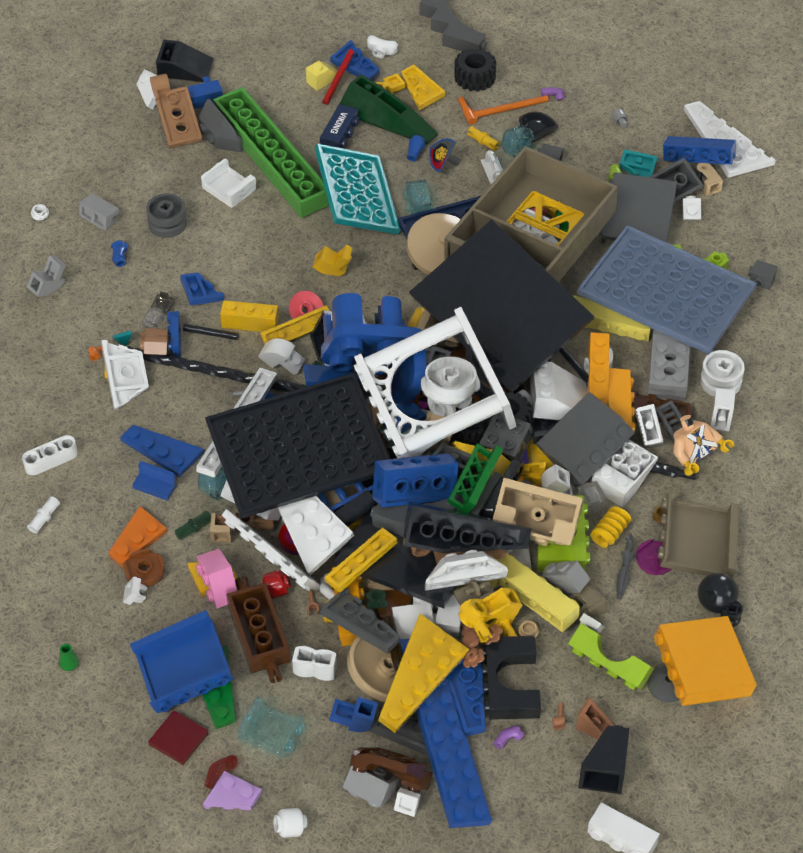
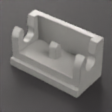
M91 194L80 201L79 216L106 231L118 221L112 218L119 213V208L100 197Z

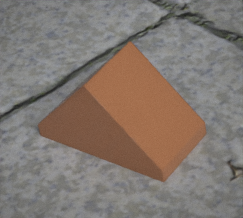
M587 698L578 713L576 729L599 739L608 725L614 726V724L591 698Z

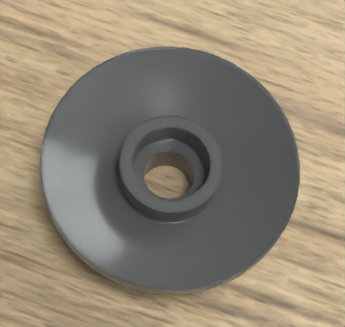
M661 666L654 669L647 682L650 693L663 702L679 701V698L675 695L673 682L666 681V679H669L667 667Z

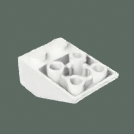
M628 439L592 475L591 489L623 508L637 492L658 460V457Z

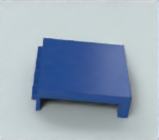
M207 610L130 644L132 651L137 657L152 701L149 703L156 713L166 712L178 704H184L198 695H204L210 690L224 686L234 680L215 625Z

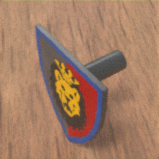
M441 139L430 147V163L439 173L442 172L447 161L455 165L460 163L459 158L451 155L456 141L452 139Z

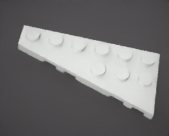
M697 101L684 105L685 113L702 138L736 140L735 159L733 158L732 165L719 164L728 178L775 165L776 160L773 157L769 158L766 156L764 150L761 148L757 149L752 145L751 140L734 127L730 128L726 125L724 119L717 118L714 112L702 102Z
M316 496L278 507L309 576L354 536V533Z

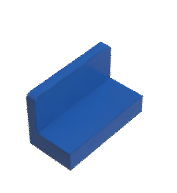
M140 461L138 464L139 474L132 484L133 489L168 501L177 487L175 473Z

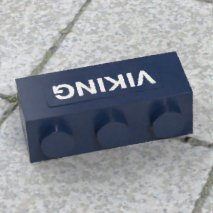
M339 104L320 136V144L345 149L348 138H351L353 135L354 127H357L360 122L358 109Z

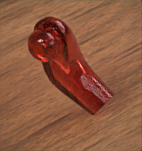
M229 755L212 763L207 772L205 787L213 789L219 776L224 771L229 772L235 769L238 765L237 757Z

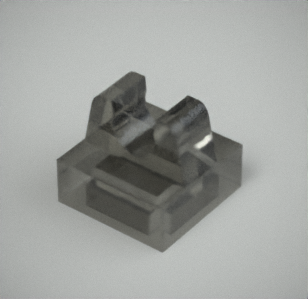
M160 291V294H157L151 305V311L167 315L168 311H171L175 299L169 297L168 293Z

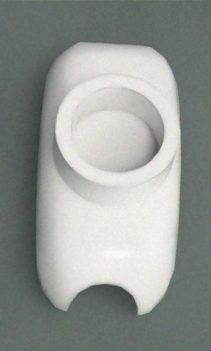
M370 35L367 39V47L377 58L382 59L385 55L392 56L398 51V44L395 41L383 40L374 35Z

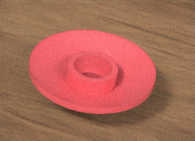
M300 291L289 302L290 316L292 319H295L323 307V303L315 293ZM302 307L306 309V313H303Z

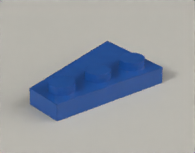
M352 40L330 57V62L340 67L348 50L352 49L354 55L346 68L347 72L357 77L363 75L371 81L380 74L379 68L369 58H366L359 48L357 49L354 46Z

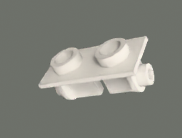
M487 151L485 159H482L481 163L490 184H492L503 172V169L495 153Z

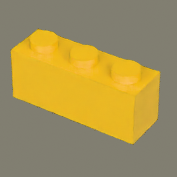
M223 300L220 312L221 328L257 332L269 330L278 326V305Z

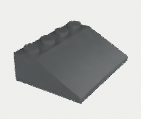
M588 392L536 445L554 465L556 464L569 471L570 483L577 487L583 485L635 432L618 414L592 393Z

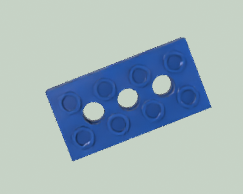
M449 453L375 461L372 498L382 508L409 505V502L426 503L448 499L457 482L459 463Z

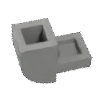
M50 255L44 271L32 272L27 288L37 297L50 295L63 285L65 279L61 276L66 265L55 255Z

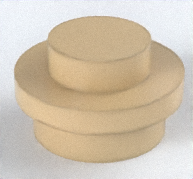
M527 620L519 626L518 633L519 636H535L537 638L539 628L535 622Z

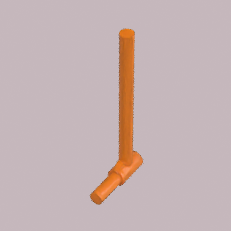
M545 95L475 111L468 106L464 97L458 99L469 125L475 124L478 117L549 101L548 96Z

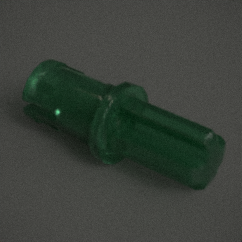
M204 511L194 519H188L186 524L175 530L176 537L182 540L194 532H199L200 528L211 522V515L208 511Z

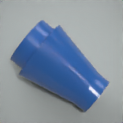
M414 135L410 138L408 160L414 162L417 160L426 146L423 137Z

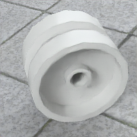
M727 350L711 352L706 356L702 366L700 380L704 391L714 397L716 388L735 390V394L738 393L745 370L744 362L738 355Z

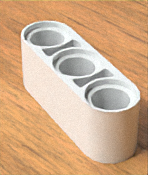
M66 435L25 452L22 456L25 472L28 475H37L74 459L78 453L74 437Z

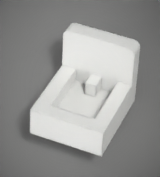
M686 196L681 201L682 219L701 220V198H696V196Z

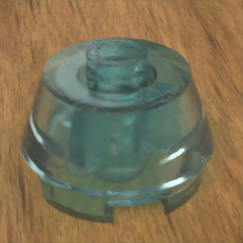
M524 125L507 129L502 138L504 152L515 158L524 146L533 149L534 147H531V138H534L533 131Z
M220 468L215 478L202 473L198 474L199 490L214 500L225 499L220 496L227 480L223 468Z

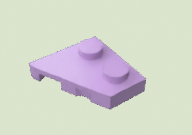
M224 771L204 801L203 808L223 807V809L229 810L234 808L251 810L262 794V789Z

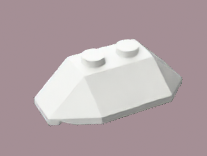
M470 550L462 555H457L456 553L447 554L439 561L426 579L425 591L469 584L471 580L482 582L506 578L508 568L484 551Z

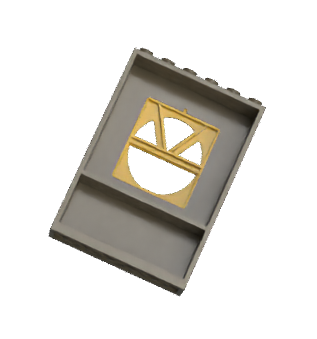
M524 146L444 238L445 260L492 219L559 282L615 214L618 186ZM543 206L555 208L563 213L560 216L542 222ZM535 207V218L522 213L526 209ZM515 219L520 220L562 240L557 244H553L512 225ZM566 221L569 223L568 232L553 227Z

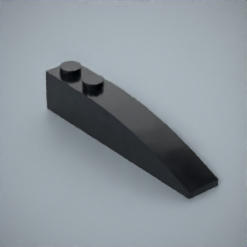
M409 502L405 518L403 545L440 553L467 552L470 550L527 549L532 528L464 512Z

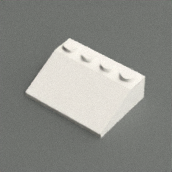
M547 361L529 378L533 418L561 420L587 394L585 381L552 362Z

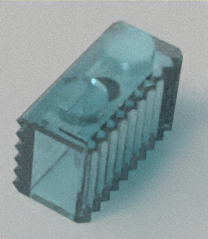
M426 179L414 180L413 182L407 181L406 189H403V197L407 199V212L415 214L433 209Z

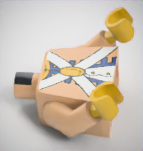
M691 415L681 417L682 428L674 432L673 454L681 465L686 467L684 472L687 476H691L693 472L696 474L699 471V466L695 462L718 448V443L720 444V450L724 453L729 452L725 444L730 448L734 447L732 440L724 441L723 436L705 422L692 420Z

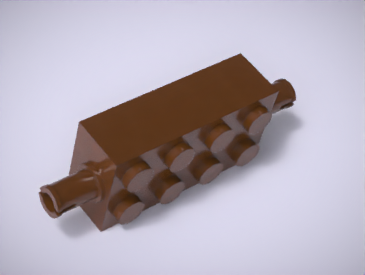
M242 576L243 582L238 577L235 580L238 591L227 593L226 597L228 609L250 673L266 669L270 683H275V677L277 682H280L283 677L278 666L291 662L290 649L267 585L263 583L250 587L246 576Z

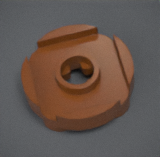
M137 550L124 563V573L128 581L133 577L141 579V584L148 587L163 579L165 572L163 558L158 553H152L151 550ZM144 565L146 566V568H149L146 571H141L142 566Z

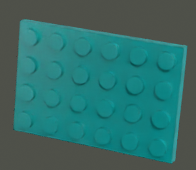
M317 144L314 149L333 222L339 225L398 235L401 229L380 156Z

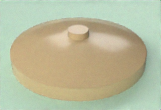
M435 213L426 215L413 224L407 237L406 247L410 260L420 271L429 275L445 261L444 238L461 219L449 214Z
M357 637L351 645L347 656L350 676L355 684L368 696L385 702L397 673L394 670L390 652L387 654Z

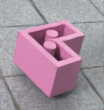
M220 549L196 556L198 560L196 565L197 573L199 576H202L204 585L208 586L206 591L208 601L213 602L216 608L226 606V594L237 591L231 565Z

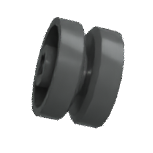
M165 193L154 196L148 201L146 211L149 230L152 234L162 238H171L180 235L187 226L185 203L179 196Z

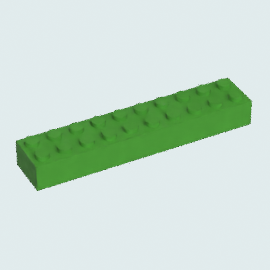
M243 87L213 99L214 105L231 124L237 135L241 137L245 152L300 218L329 206L323 180Z

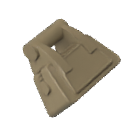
M589 582L580 593H571L568 597L574 599L580 606L579 618L577 620H580L583 613L594 617L607 612V600Z

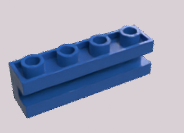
M668 136L663 144V161H679L685 158L687 162L732 165L733 158L735 159L736 140Z

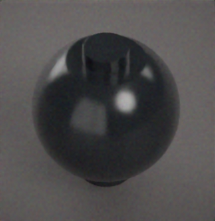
M724 573L707 575L698 587L700 604L707 611L716 614L722 613L723 608L731 610L739 597L737 583Z

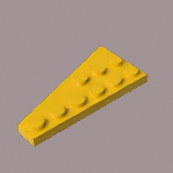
M419 614L378 721L396 733L463 660L469 649L422 614Z

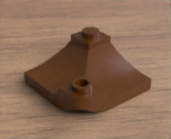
M360 747L352 753L349 765L353 766L352 770L360 773H365L366 770H374L376 767H383L399 777L401 784L408 786L407 790L420 793V790H429L432 772L425 770L426 764L416 762V758L380 747Z

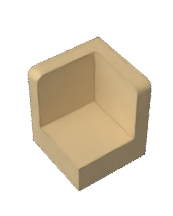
M212 513L210 525L211 542L231 543L232 528L228 525H216V513Z

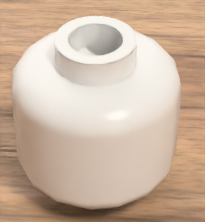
M299 808L280 809L277 815L274 816V830L283 838L299 837L303 833L304 828H307V817L302 814Z

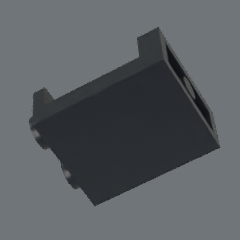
M479 341L491 367L493 364L502 363V355L484 341ZM467 344L465 360L475 367L480 380V389L473 394L483 400L494 395V392L470 344Z

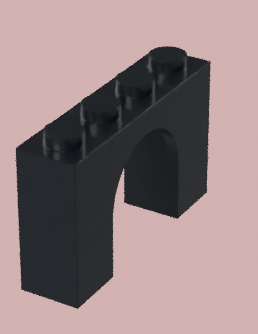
M535 636L500 637L497 642L481 645L486 663H482V674L487 676V681H483L484 694H488V699H485L484 704L485 712H489V720L540 718V690H512L503 686L497 678L499 671L506 666L536 664Z

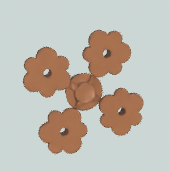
M462 624L460 629L464 637L461 644L471 649L463 658L465 660L463 665L466 668L470 666L476 667L478 663L485 659L484 651L475 648L480 642L475 629ZM493 624L488 627L492 638H489L490 640L486 641V644L497 642L500 639V634L503 632L498 624Z

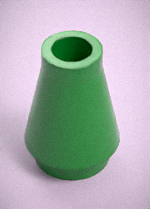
M63 644L59 649L58 664L61 669L72 671L78 666L79 658L70 644Z

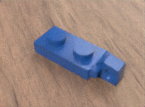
M168 311L167 322L170 324L168 326V335L171 337L168 340L169 351L173 352V356L180 357L179 311Z

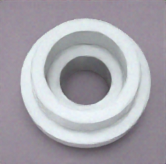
M37 204L32 208L31 216L35 220H44L49 216V210L45 205Z

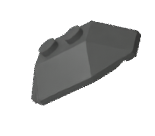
M207 99L199 115L200 124L198 125L200 132L204 133L207 136L208 142L210 144L213 143L217 149L242 152L241 137L237 135L234 128L214 103Z

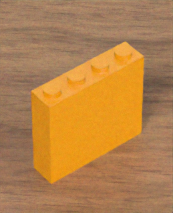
M728 616L659 625L654 635V642L660 649L661 660L667 667L668 677L673 682L675 695L679 698L682 706L752 695L757 684Z

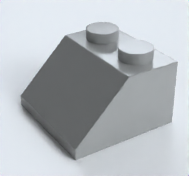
M351 766L343 788L348 790L350 795L367 800L369 805L381 807L388 803L401 783V779L383 767H376L374 770H366L365 773H360L352 770L353 766Z

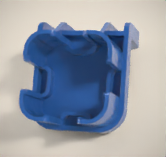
M356 293L341 294L332 301V321L330 314L325 313L323 316L324 343L321 346V359L330 366L331 371L338 373L347 372L357 364L355 356L361 354L365 358L422 330L417 327H408L402 320L401 300L397 297L384 296L381 299L382 323L363 324L361 296ZM426 349L405 359L395 371L391 383L392 399L395 404L412 403L422 390L421 379L425 377V370L427 368ZM391 363L387 368H392L393 364ZM379 371L375 375H382L385 372Z

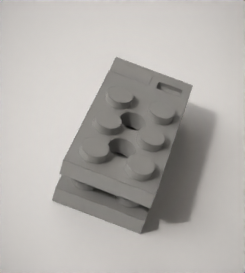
M654 329L647 396L652 394L656 395V398L659 399L669 398L685 401L688 385L690 346Z

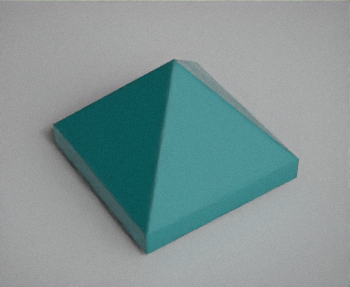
M132 331L113 335L112 339L123 346H127Z

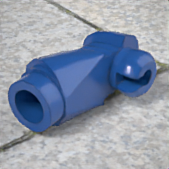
M118 240L111 245L113 249L112 261L117 267H122L126 264L125 252H127L128 244Z

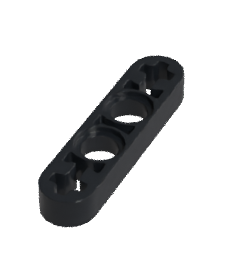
M516 459L512 460L483 508L482 515L484 517L493 519L503 479L507 478L518 481L524 469V462Z

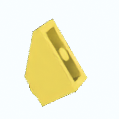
M317 61L306 67V82L318 91L332 83L338 70L332 65Z

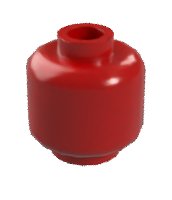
M281 570L264 574L263 582L260 583H266L271 599L286 595L289 592V588H291L289 576Z

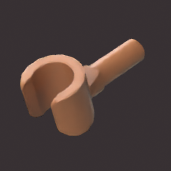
M309 591L307 614L310 616V610L316 609L317 615H319V605L314 601L313 591Z
M563 703L558 704V717L552 718L554 730L565 728Z

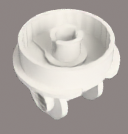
M442 357L432 361L427 366L425 377L421 379V389L428 397V406L434 415L447 417L456 412V407L464 409L471 404V395L480 389V380L475 367L467 360L458 357Z

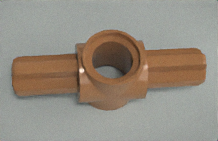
M235 512V515L240 518L239 513ZM217 514L216 525H227L224 523L226 519L222 514ZM256 514L241 519L254 531L255 529L272 530L274 528V520L256 517Z

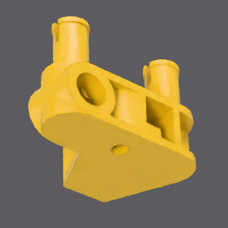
M500 588L484 599L465 601L459 608L458 616L464 625L475 629L480 642H486L490 640L489 638H492L488 627L493 624H498L499 628L503 630L502 634L504 637L518 636L511 624L521 609L522 603L514 589Z

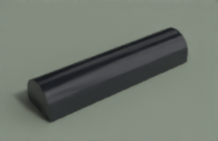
M366 490L334 512V514L348 527L371 511L373 506H377V503L372 498L370 492Z

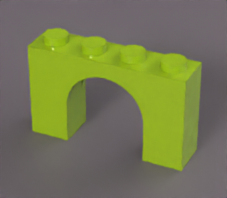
M572 495L583 498L584 501V495ZM583 503L571 546L559 544L537 546V571H545V567L552 562L578 561L586 572V564H590V552H586V548H589V536H586L585 533L589 529V521L585 519V515L588 514L587 503Z

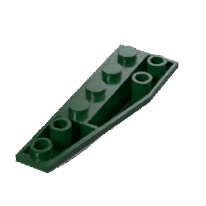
M363 75L358 76L349 84L339 103L358 109V116L364 123L409 139L414 135L421 136L425 139L426 145L438 136V133L412 108L391 92Z

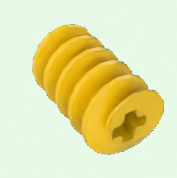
M613 506L591 531L590 536L597 545L606 548L608 545L615 543V540L619 538V534L623 533V529L632 521V518L624 509Z

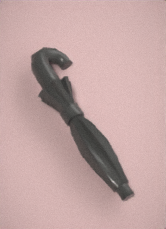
M627 533L625 537V552H621L623 562L616 582L617 599L619 600L622 599V595L627 588L630 562L635 557L633 552L634 538L631 533Z

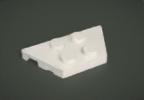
M102 340L101 345L113 408L117 410L149 388L142 351L128 349L123 345H113L108 343L107 340Z

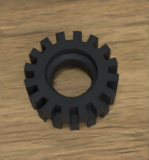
M480 421L452 434V440L474 446L477 443L480 444L488 425L485 421Z

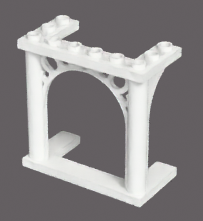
M461 307L455 309V316L365 358L361 354L354 357L357 363L354 365V368L365 391H370L372 395L369 397L373 408L378 407L379 413H376L381 424H386L387 429L384 432L389 441L392 439L395 445L392 446V449L397 459L421 456L422 453L438 441L499 412L502 413L509 430L517 427L510 403ZM461 332L466 343L470 344L494 395L435 421H419L403 414L395 405L391 395L392 378L399 365L411 355ZM392 363V368L388 369L387 367ZM382 371L387 373L388 377L385 380H378L375 378V374ZM379 385H385L386 389L381 391L382 388ZM396 417L401 418V421L398 423V425L397 420L395 419ZM410 423L412 425L411 431L403 435L401 428L404 424ZM417 426H422L423 429L418 430V432L416 433Z

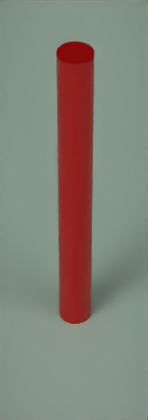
M352 49L348 50L322 100L323 104L328 105L354 55Z

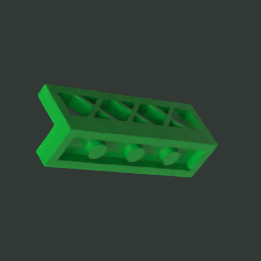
M477 443L447 503L461 512L469 513L475 507L503 449L496 445L490 452ZM477 452L487 457L486 460L479 461ZM476 466L479 474L472 475L470 467ZM469 480L472 488L465 489L462 481ZM462 494L464 504L454 499L455 495Z

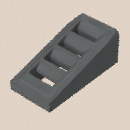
M671 400L655 408L674 444V432L682 428L680 421L682 416ZM672 409V412L663 415L664 412ZM673 416L676 417L675 419H673V420H671V421H669V422L667 421V419H669V418H671V417H673ZM677 423L680 424L679 426H677V427H675V428H673V429L671 428V426H673V425H675V424H677Z

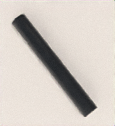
M189 324L183 325V331L233 340L238 338V333Z
M563 346L559 350L560 354L583 381L587 383L589 375Z

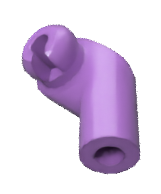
M555 87L541 88L542 96L556 95V100H563L565 98L563 89Z
M517 725L503 729L493 742V745L502 749L508 739L514 737L515 740H520L524 736V731Z

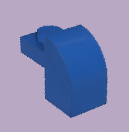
M358 697L356 705L335 699L329 721L348 726L349 731L366 732L372 727L378 703Z

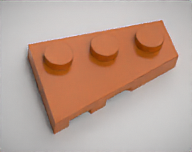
M139 506L110 549L109 556L123 568L125 561L127 562L133 552L147 549L167 533V528Z

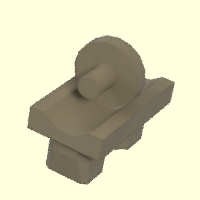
M471 580L468 586L454 590L453 594L461 606L467 600L484 599L495 591L491 588L489 581L476 582Z

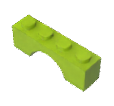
M581 623L568 645L573 647L572 652L581 658L583 655H586L590 658L589 663L597 668H600L602 665L608 669L606 673L615 679L618 676L625 680L623 684L632 690L636 687L642 690L654 668L634 655L620 662L608 660L602 651V636Z

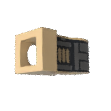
M699 163L696 175L704 185L703 193L708 196L722 191L723 180L709 163Z

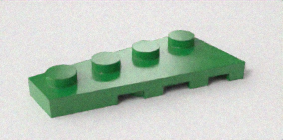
M226 645L223 646V650L229 664L228 646ZM231 681L202 695L215 729L236 723Z

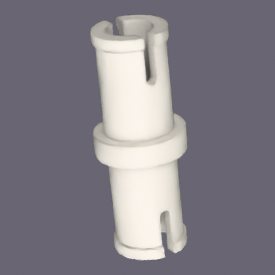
M50 496L43 507L36 511L37 515L27 525L29 531L38 534L45 522H49L51 514L60 505V502L55 497Z

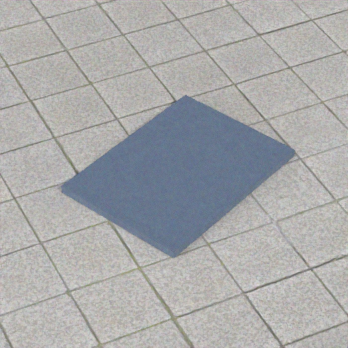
M626 225L579 286L577 294L706 354H710L755 290L757 283Z

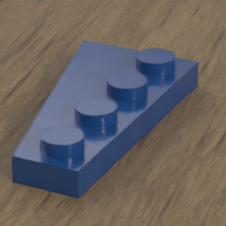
M132 425L120 436L122 442L166 470L175 473L179 478L204 454L203 448Z
M463 659L447 676L464 733L466 736L485 732L482 662L478 663L476 667L470 666L466 668L463 665L465 661Z

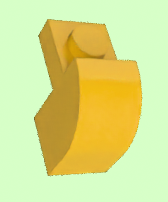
M346 244L337 253L324 246L316 254L312 268L327 275L341 276L345 274L347 265L352 259V247Z

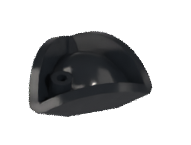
M528 112L519 117L521 132L524 141L527 143L536 142L558 128L556 122L542 112Z

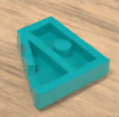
M624 149L620 168L630 175L649 177L654 174L658 156Z

